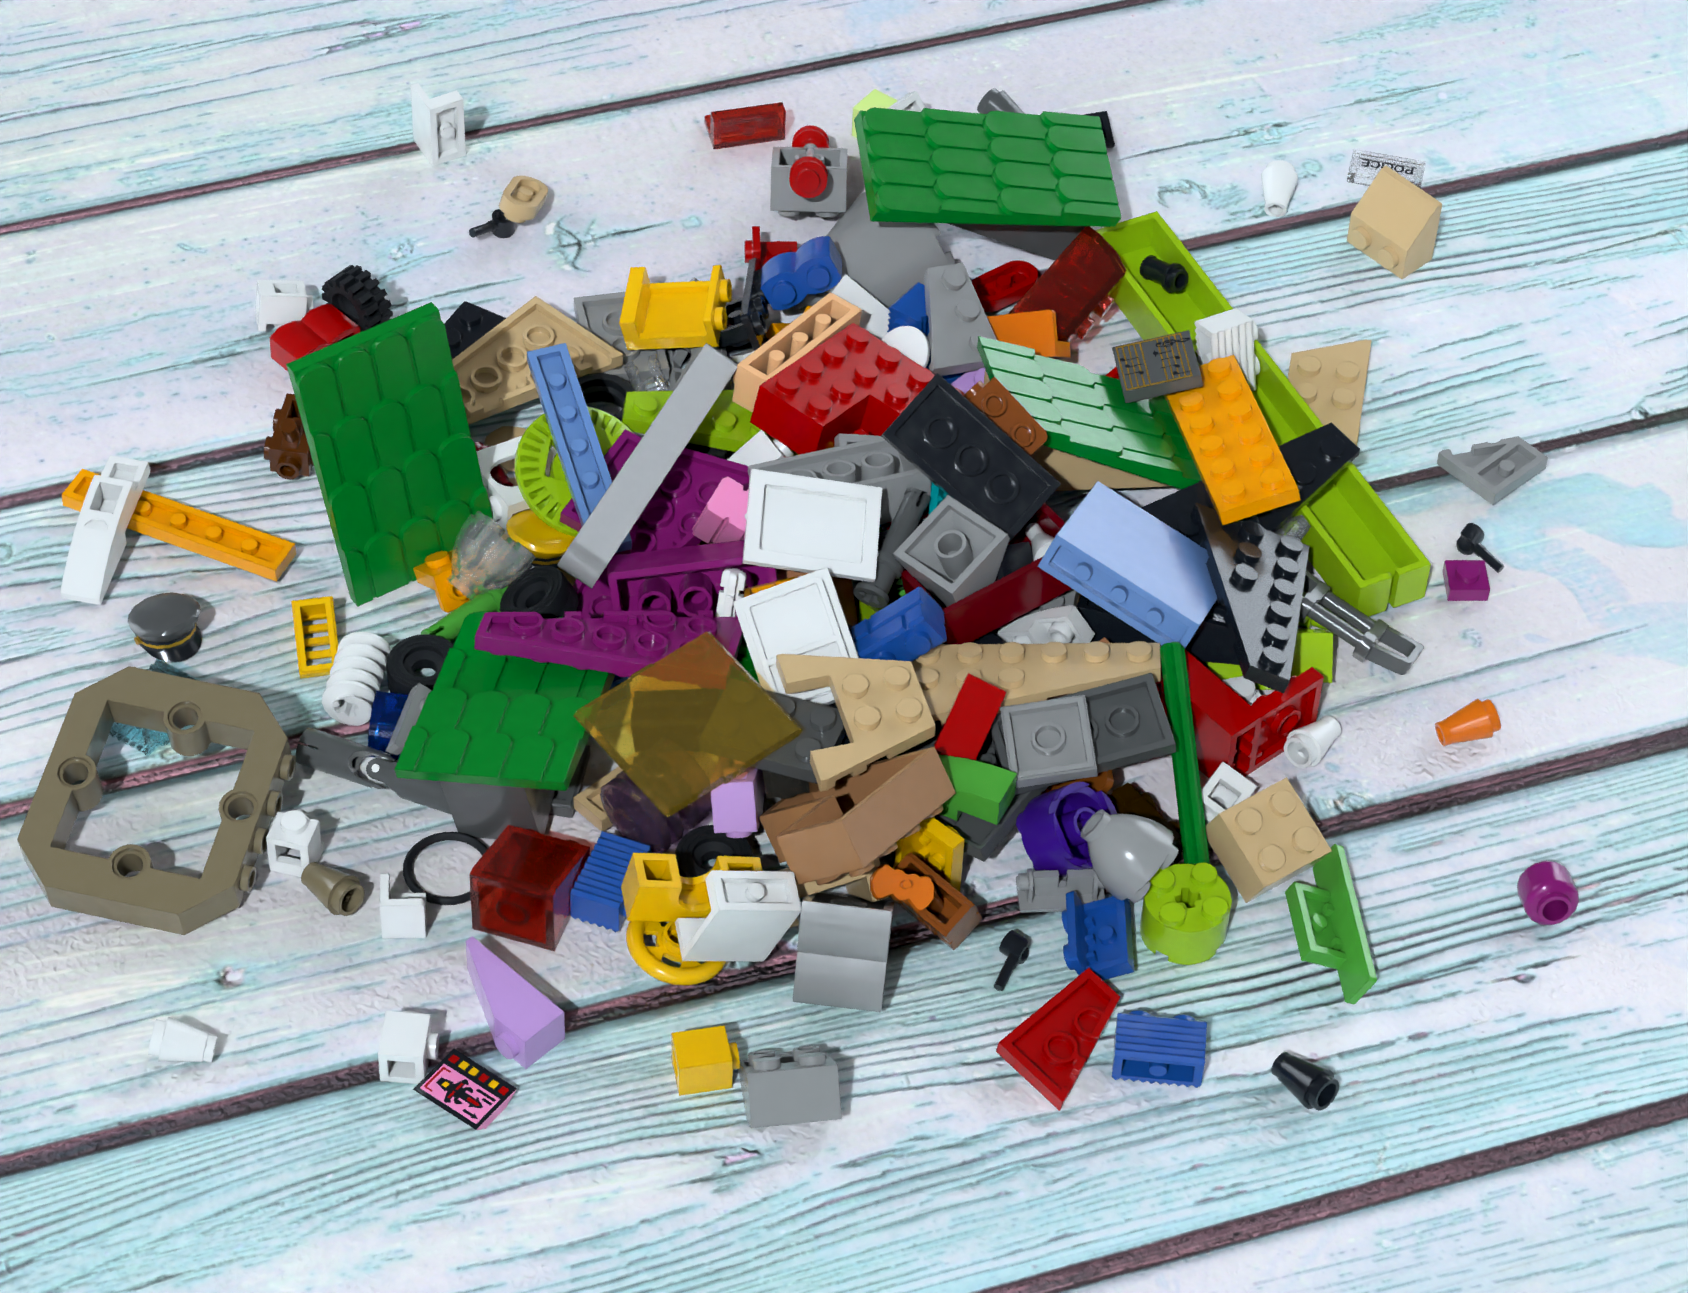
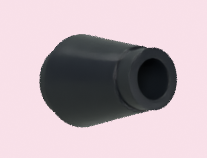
M1288 1052L1281 1053L1272 1065V1074L1307 1109L1324 1110L1333 1102L1338 1093L1339 1082L1334 1078L1331 1070L1291 1055Z

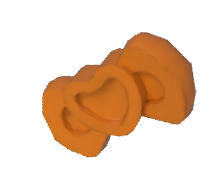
M882 864L875 869L870 877V891L876 900L892 896L897 901L907 900L915 911L921 912L934 899V884L929 876L919 877L916 874H906L900 869L894 870L890 865Z

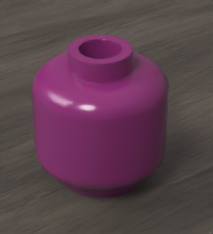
M1552 861L1535 863L1528 867L1519 877L1517 883L1518 897L1524 911L1532 921L1540 925H1554L1568 919L1576 911L1579 903L1578 890L1570 873L1563 865Z

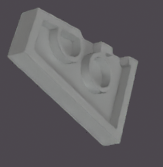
M957 263L928 268L924 276L926 315L929 317V334L927 336L931 350L929 370L934 375L938 373L940 376L985 368L977 349L978 336L997 339L964 264Z

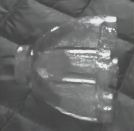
M477 511L475 515L470 514L462 524L453 546L451 559L452 573L446 579L471 601L477 594L501 590L515 583L533 567L531 563L536 558L519 542H515L510 537L504 540L501 536L505 533V530L488 515L485 516L480 511Z

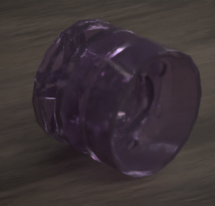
M658 741L633 761L632 768H625L617 774L616 778H613L601 787V802L614 827L622 837L651 845L652 853H665L671 847V844H674L683 837L684 830L694 828L712 813L710 783L706 776L687 754L668 742Z

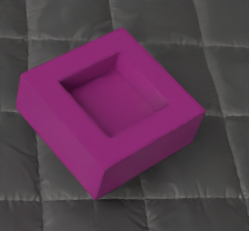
M1485 560L1444 561L1443 577L1448 601H1488L1490 586Z

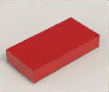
M968 673L934 744L938 755L976 760L1007 692Z

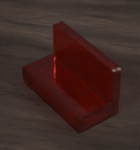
M783 102L711 112V115L704 117V123L713 149L785 140L786 111Z

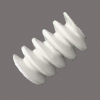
M354 632L344 636L339 642L334 663L330 670V676L326 682V689L322 695L324 710L336 721L349 726H360L372 718L373 708L376 705V698L380 692V684L383 682L384 672L387 669V659L391 651L388 642L382 637L368 632Z

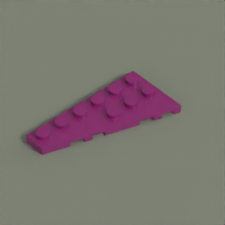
M669 610L603 611V618H581L580 611H564V617L543 619L537 612H485L475 634L474 649L487 651L494 655L527 658L539 663L550 662L572 666L579 670L591 669L614 673L620 677H637L654 680L660 684H677L698 688L705 692L717 691L725 693L744 635L736 611L735 617H713V610H697L696 616L676 617Z

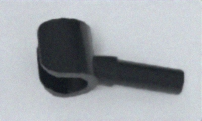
M497 209L492 213V220L469 229V235L474 238L488 232H493L498 238H508L515 232V222L506 220L504 213Z
M1468 523L1461 531V536L1457 540V550L1464 555L1474 553L1485 560L1497 573L1501 572L1504 565L1481 544L1484 539L1483 530L1474 523Z
M1014 930L1006 934L999 947V951L1007 956V959L994 983V988L998 991L1004 990L1017 964H1023L1029 955L1027 948L1028 940Z

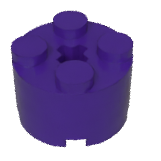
M1074 782L1034 797L1027 804L1024 811L1018 814L1016 826L1021 833L1024 848L1033 862L1035 871L1058 870L1060 878L1066 877L1067 870L1093 868L1089 856L1088 843L1081 837V831L1091 816L1101 809L1109 815L1117 814L1112 801L1102 791L1095 792L1087 787L1090 785L1088 783Z

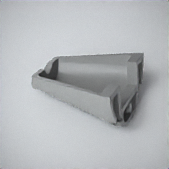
M866 191L855 199L826 235L831 237L842 257V275H848L886 308H889L916 283L920 282L924 285V276L928 268L955 264L951 251L944 253L936 237L941 232L934 223L870 221ZM826 291L819 294H807L800 303L793 307L802 310L807 306H813L829 293Z

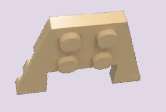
M795 654L776 655V667L786 694L830 687L850 741L849 744L810 751V764L820 792L835 787L836 780L848 774L855 777L866 771L868 764L884 756L890 759L935 736V723L911 661Z

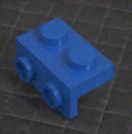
M1075 891L1066 893V910L1062 911V922L1068 934V944L1063 946L1067 967L1070 970H1075L1078 975L1090 968L1102 980L1133 973L1134 959L1129 900H1118L1112 896L1083 904Z

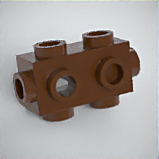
M287 393L282 409L277 408L273 417L274 433L272 437H266L264 459L269 460L270 471L277 472L280 477L291 480L299 475L310 476L314 464L295 395Z

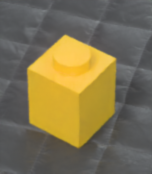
M725 1025L671 1033V1061L679 1096L732 1088L733 1070L740 1069V1060L736 1042H728Z

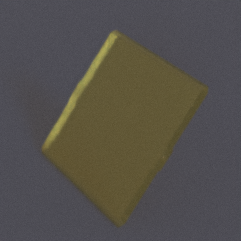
M710 632L703 633L654 664L650 663L631 675V678L581 707L573 715L666 817L672 816L721 784H726L746 772L748 767L795 739L803 731Z

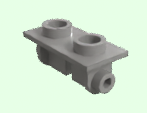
M1093 868L1067 870L1066 877L1060 878L1058 870L1032 871V869H1027L1026 873H1019L1016 876L1020 913L1059 912L1066 910V893L1072 891L1077 893L1083 904L1105 898V887L1099 881Z

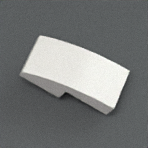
M1075 605L1051 608L1024 616L1002 626L998 631V635L1007 643L1016 642L1020 644H1046L1049 642L1090 643L1095 635Z

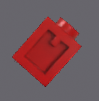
M752 226V240H745L744 242L745 263H749V260L757 258L761 268L776 255L797 251V241L760 242V226Z

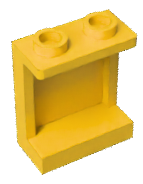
M713 265L710 281L650 283L646 267H631L619 321L627 350L704 347L706 343L712 347H718L721 330H726L727 328L725 306L727 302L732 300V284L730 279H725L722 266Z

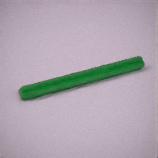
M1170 642L1161 645L1159 650L1167 720L1176 743V752L1171 755L1184 864H1210L1185 649L1179 642Z

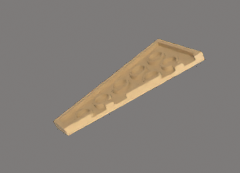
M535 296L452 359L454 370L458 374L469 425L539 398L527 362L528 351L566 343L577 378L587 374L603 373L622 366L623 354Z
M1094 641L1090 643L1049 642L1046 644H1020L1016 642L1005 644H976L972 642L940 644L912 661L933 720L938 721L940 727H943L968 673L1007 692L1000 707L1045 701L1050 697L1064 694L1069 695L1152 673L1155 682L1161 681L1160 643H1147L1144 641L1131 643H1103Z

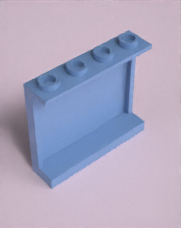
M1099 481L1096 482L1057 533L1037 566L1150 639L1160 643V645L1179 642L1185 649L1218 599L1206 565L1209 556L1205 548L1200 547L1194 541Z

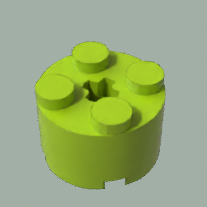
M1198 863L1196 865L1175 864L1163 870L1159 868L1156 874L1149 880L1151 885L1143 898L1140 935L1146 947L1154 954L1157 950L1167 955L1168 961L1172 963L1192 965L1212 958L1216 954V950L1224 943L1232 899L1228 886L1217 875L1218 873L1214 866L1208 863Z

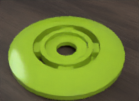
M587 406L603 456H605L625 429L630 432L632 431L627 425L611 414ZM542 414L531 423L518 443L514 464L518 488L523 499L538 518L557 531L576 537L578 531L560 522L561 511L572 499L558 453L552 459L550 477L546 476L545 469L549 450L552 447L556 450L545 414Z

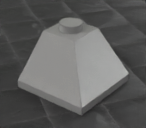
M947 495L898 547L893 555L937 602L948 607L995 582L1010 538L1007 533Z

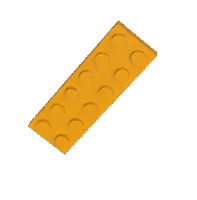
M1234 355L1216 358L1209 363L1200 365L1199 369L1203 386L1164 395L1222 525L1301 500L1298 486Z

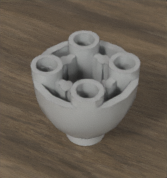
M1101 809L1091 816L1081 831V837L1088 843L1091 863L1099 881L1118 900L1128 898L1133 903L1140 901L1150 888L1149 880L1156 874L1159 868L1162 870L1167 868L1174 861L1179 851L1172 844L1174 840L1172 831L1156 821L1137 815H1109Z

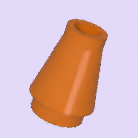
M1475 699L1446 719L1435 723L1436 734L1443 746L1452 743L1492 738L1493 732L1501 729L1497 710L1489 699L1484 701Z

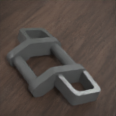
M1306 571L1303 591L1307 594L1302 596L1299 622L1305 624L1311 618L1355 647L1352 656L1363 663L1367 659L1397 674L1405 675L1419 657L1424 646L1389 627L1382 620L1374 621L1331 593L1330 586L1319 581ZM1379 642H1382L1383 644H1385V645H1387V646H1389V647L1395 649L1396 651H1398V652L1404 654L1406 657L1400 656V655H1398V654H1396V653H1394V652H1392V651H1389V650H1387V649H1385V648H1383V647H1381V646H1379V645H1377V644H1378Z

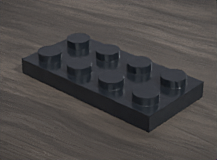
M938 373L881 435L946 495L951 496L1007 533L1010 538L1009 542L1061 485L1060 482Z

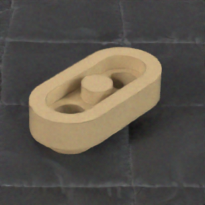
M515 176L503 191L499 208L504 213V216L512 222L524 223L526 220H532L543 206L548 188L544 183L535 178Z

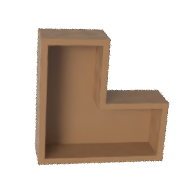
M934 746L870 763L867 765L866 771L855 777L848 774L836 780L835 787L827 791L820 792L818 784L804 781L760 815L759 819L779 862H787L791 872H794L797 885L816 881L817 885H824L837 879L844 873H849L850 877H856L873 869L875 866L873 861L876 858L898 848L896 842L921 829L919 823L922 820L932 818L944 810L942 804L956 792Z

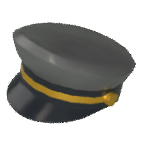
M170 592L148 597L135 605L128 615V624L135 634L134 640L136 644L159 660L175 663L188 660L198 652L202 642L201 631L196 623L201 608L196 600L187 595Z

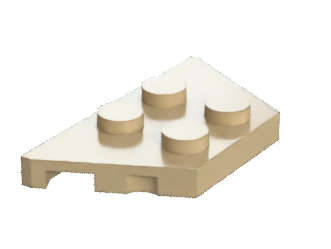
M1365 339L1292 353L1288 373L1289 382L1323 425L1332 422L1357 446L1372 340Z

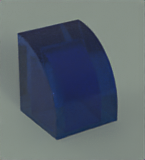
M376 691L370 717L368 747L390 754L386 749L409 695ZM390 754L396 760L400 757V754Z

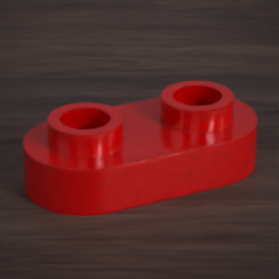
M1015 260L973 279L972 284L984 312L998 311L1034 293L1037 288L1038 271L1029 262Z

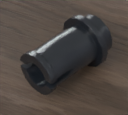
M1149 255L1142 261L1140 266V275L1144 279L1162 285L1163 289L1169 293L1182 291L1188 283V273L1184 266L1179 263L1169 264L1158 259L1156 256Z

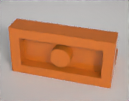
M1054 310L987 316L998 341L1035 349L1036 355L1053 359L1071 358L1070 342L1058 341L1056 313Z

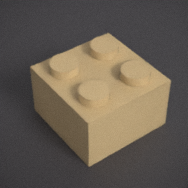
M1287 777L1219 813L1205 826L1209 844L1246 903L1313 867L1332 851Z

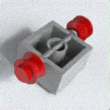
M814 125L800 128L793 137L792 147H773L770 211H778V214L782 216H798L801 214V211L816 212V215L820 217H835L838 215V212L845 213L848 149L829 148V138L826 132Z

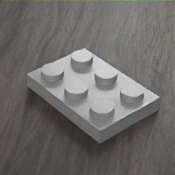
M625 292L574 297V312L577 324L623 354L622 366L603 373L616 375L628 381L629 384L669 379V365L665 349L627 350L619 324Z

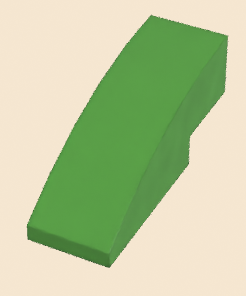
M939 755L956 792L942 804L944 810L939 814L957 821L961 813L964 812L998 825L1015 796L1017 773L967 758Z

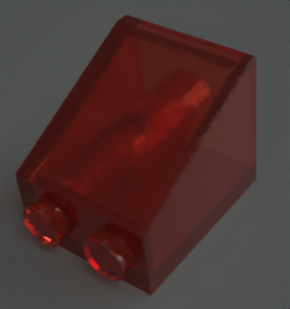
M508 825L470 872L472 929L555 952L571 917L570 892L574 887L575 881H577L578 875H580L581 870L584 868L588 856H590V847L573 840H563L541 834L532 829Z

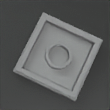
M1085 695L1000 707L1009 771L1017 773L1016 788L1098 776Z

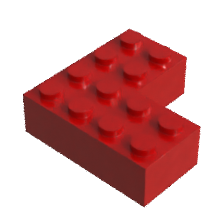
M852 323L759 386L750 423L799 455L835 447L834 438L839 433L852 434L860 428L869 435L881 436L935 375L929 369L920 366L903 355L896 348L889 346L870 334L866 329ZM955 388L960 394L964 395L960 389Z

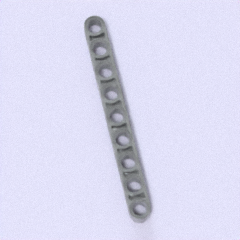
M706 343L558 562L557 566L592 589L736 371V362Z

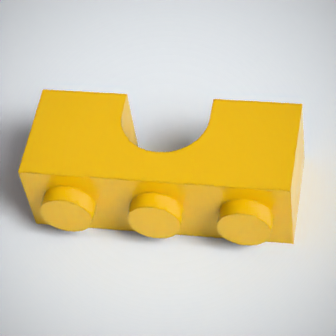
M633 853L621 885L627 921L675 922L677 918H706L711 912L705 881L710 871L698 877H682L679 874L676 854ZM717 856L716 862L711 869L723 871H763L760 857Z

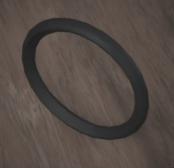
M442 832L423 838L410 849L403 863V876L407 886L413 893H426L427 902L438 905H457L476 898L486 890L493 878L495 864L491 852L478 839L459 832ZM445 840L467 843L477 849L484 858L486 868L483 879L475 888L462 895L442 897L428 893L418 886L412 875V864L421 850L433 843Z

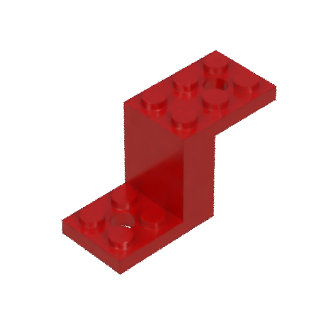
M1185 649L1198 768L1208 778L1212 776L1222 761L1246 777L1284 752V744L1291 731L1316 722L1324 676L1313 667L1299 676H1291L1284 693L1275 690L1269 695L1260 696L1252 705H1249ZM1161 668V681L1155 682L1167 717Z

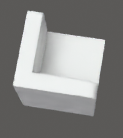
M380 873L382 939L426 938V893H391L389 873Z

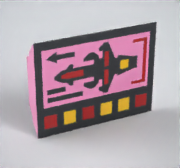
M453 1049L413 1090L475 1130H481L483 1128L486 1129L507 1107L517 1088L456 1049Z

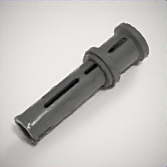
M907 488L904 493L905 496L878 551L875 581L857 583L853 590L855 597L868 606L880 609L886 607L890 601L888 593L895 579H899L904 571L903 566L895 559L893 553L917 528L926 507L931 501L926 493L923 494L920 500L919 496L922 491L919 489Z

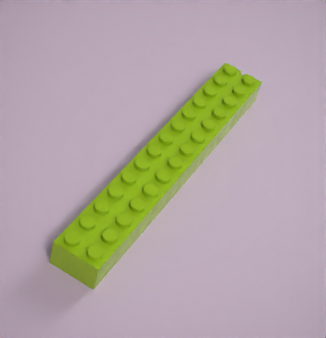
M1155 211L1117 223L1115 227H1103L1090 231L1087 266L1141 338L1147 340L1189 330L1197 357L1195 321L1232 310L1233 308L1161 215ZM1153 255L1169 264H1181L1189 276L1186 287L1180 292L1169 293L1163 289L1162 285L1144 279L1140 275L1142 261L1147 256ZM1254 340V354L1260 363V373L1256 375V390L1252 391L1277 445L1280 446L1324 426L1258 340ZM1352 462L1283 525L1290 536L1310 546L1308 560L1324 582L1331 587L1330 590L1333 594L1368 617L1386 611L1387 603H1390L1395 608L1425 596L1431 563Z

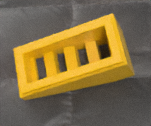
M333 596L291 601L300 679L330 675L338 649ZM327 619V623L303 626L305 621ZM328 632L329 636L304 639L305 634ZM330 644V649L306 652L305 647ZM329 657L332 660V663L307 666V660Z

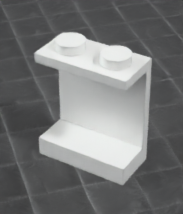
M711 870L705 878L711 906L709 915L706 918H677L675 921L682 961L764 962L801 913V904L794 872Z

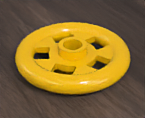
M630 921L628 924L626 943L630 955L643 971L662 982L682 986L703 983L715 977L727 962L705 961L700 964L697 961H682L675 922H668L665 926H661L660 922ZM655 935L656 947L646 946L643 936ZM662 957L680 962V968L661 962Z

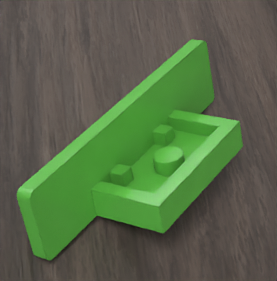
M1334 844L1331 847L1332 851L1313 867L1317 887L1293 882L1285 891L1301 960L1337 969L1345 1002L1356 1004L1376 983L1377 977L1344 847Z

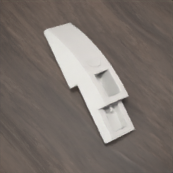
M110 455L101 476L94 475L74 530L62 580L61 598L101 605L127 544L125 531L150 475L149 462Z

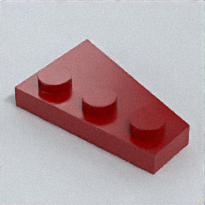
M1088 968L998 1043L996 1052L1060 1111L1115 1011L1120 996Z

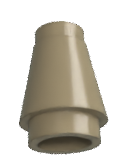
M317 862L308 864L302 872V884L333 915L348 916L357 911L361 906L365 892L357 877Z

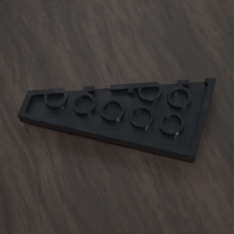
M1332 422L1278 446L1298 486L1301 500L1241 520L1256 522L1264 529L1275 533L1359 455L1360 448ZM1199 481L1141 507L1198 545H1200L1197 538L1200 529L1198 525L1192 523L1191 511L1195 503L1215 510L1203 481Z

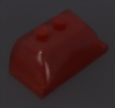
M1086 226L1011 309L1009 314L1054 310L1056 313L1058 341L1070 342L1071 345L1077 338L1083 340L1096 322L1093 319L1097 315L1102 318L1115 301L1111 296L1125 275L1126 269L1114 248L1090 226Z

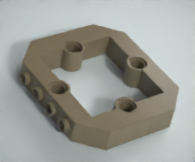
M128 666L74 694L17 841L27 866L51 907L186 935L240 907L245 891L250 892L256 879V867L254 865L258 854L263 855L266 852L268 827L271 818L281 811L283 802L281 790L285 780L290 781L293 777L296 757L291 755L288 738L260 693ZM114 722L167 733L172 749L183 756L201 754L209 747L211 742L247 750L233 790L223 795L219 802L218 810L221 823L201 878L154 869L149 853L138 845L127 844L112 852L109 859L65 850L78 813L94 808L102 799L103 787L96 767ZM194 725L192 728L182 729L185 726ZM85 780L81 784L72 785L76 781ZM241 815H250L246 819L236 820ZM140 871L135 876L125 877L129 872Z

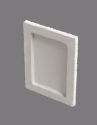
M751 469L747 513L745 514L746 525L742 564L811 573L828 567L832 577L874 582L876 579L877 557L879 556L878 540L880 519L882 517V488Z
M828 567L733 601L761 689L826 706L835 703L830 687L786 694L776 667V655L779 654L859 658Z

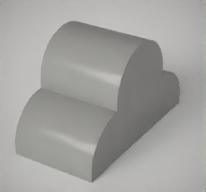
M824 893L805 896L801 906L793 1002L881 1012L895 902L884 900L871 902L858 897Z

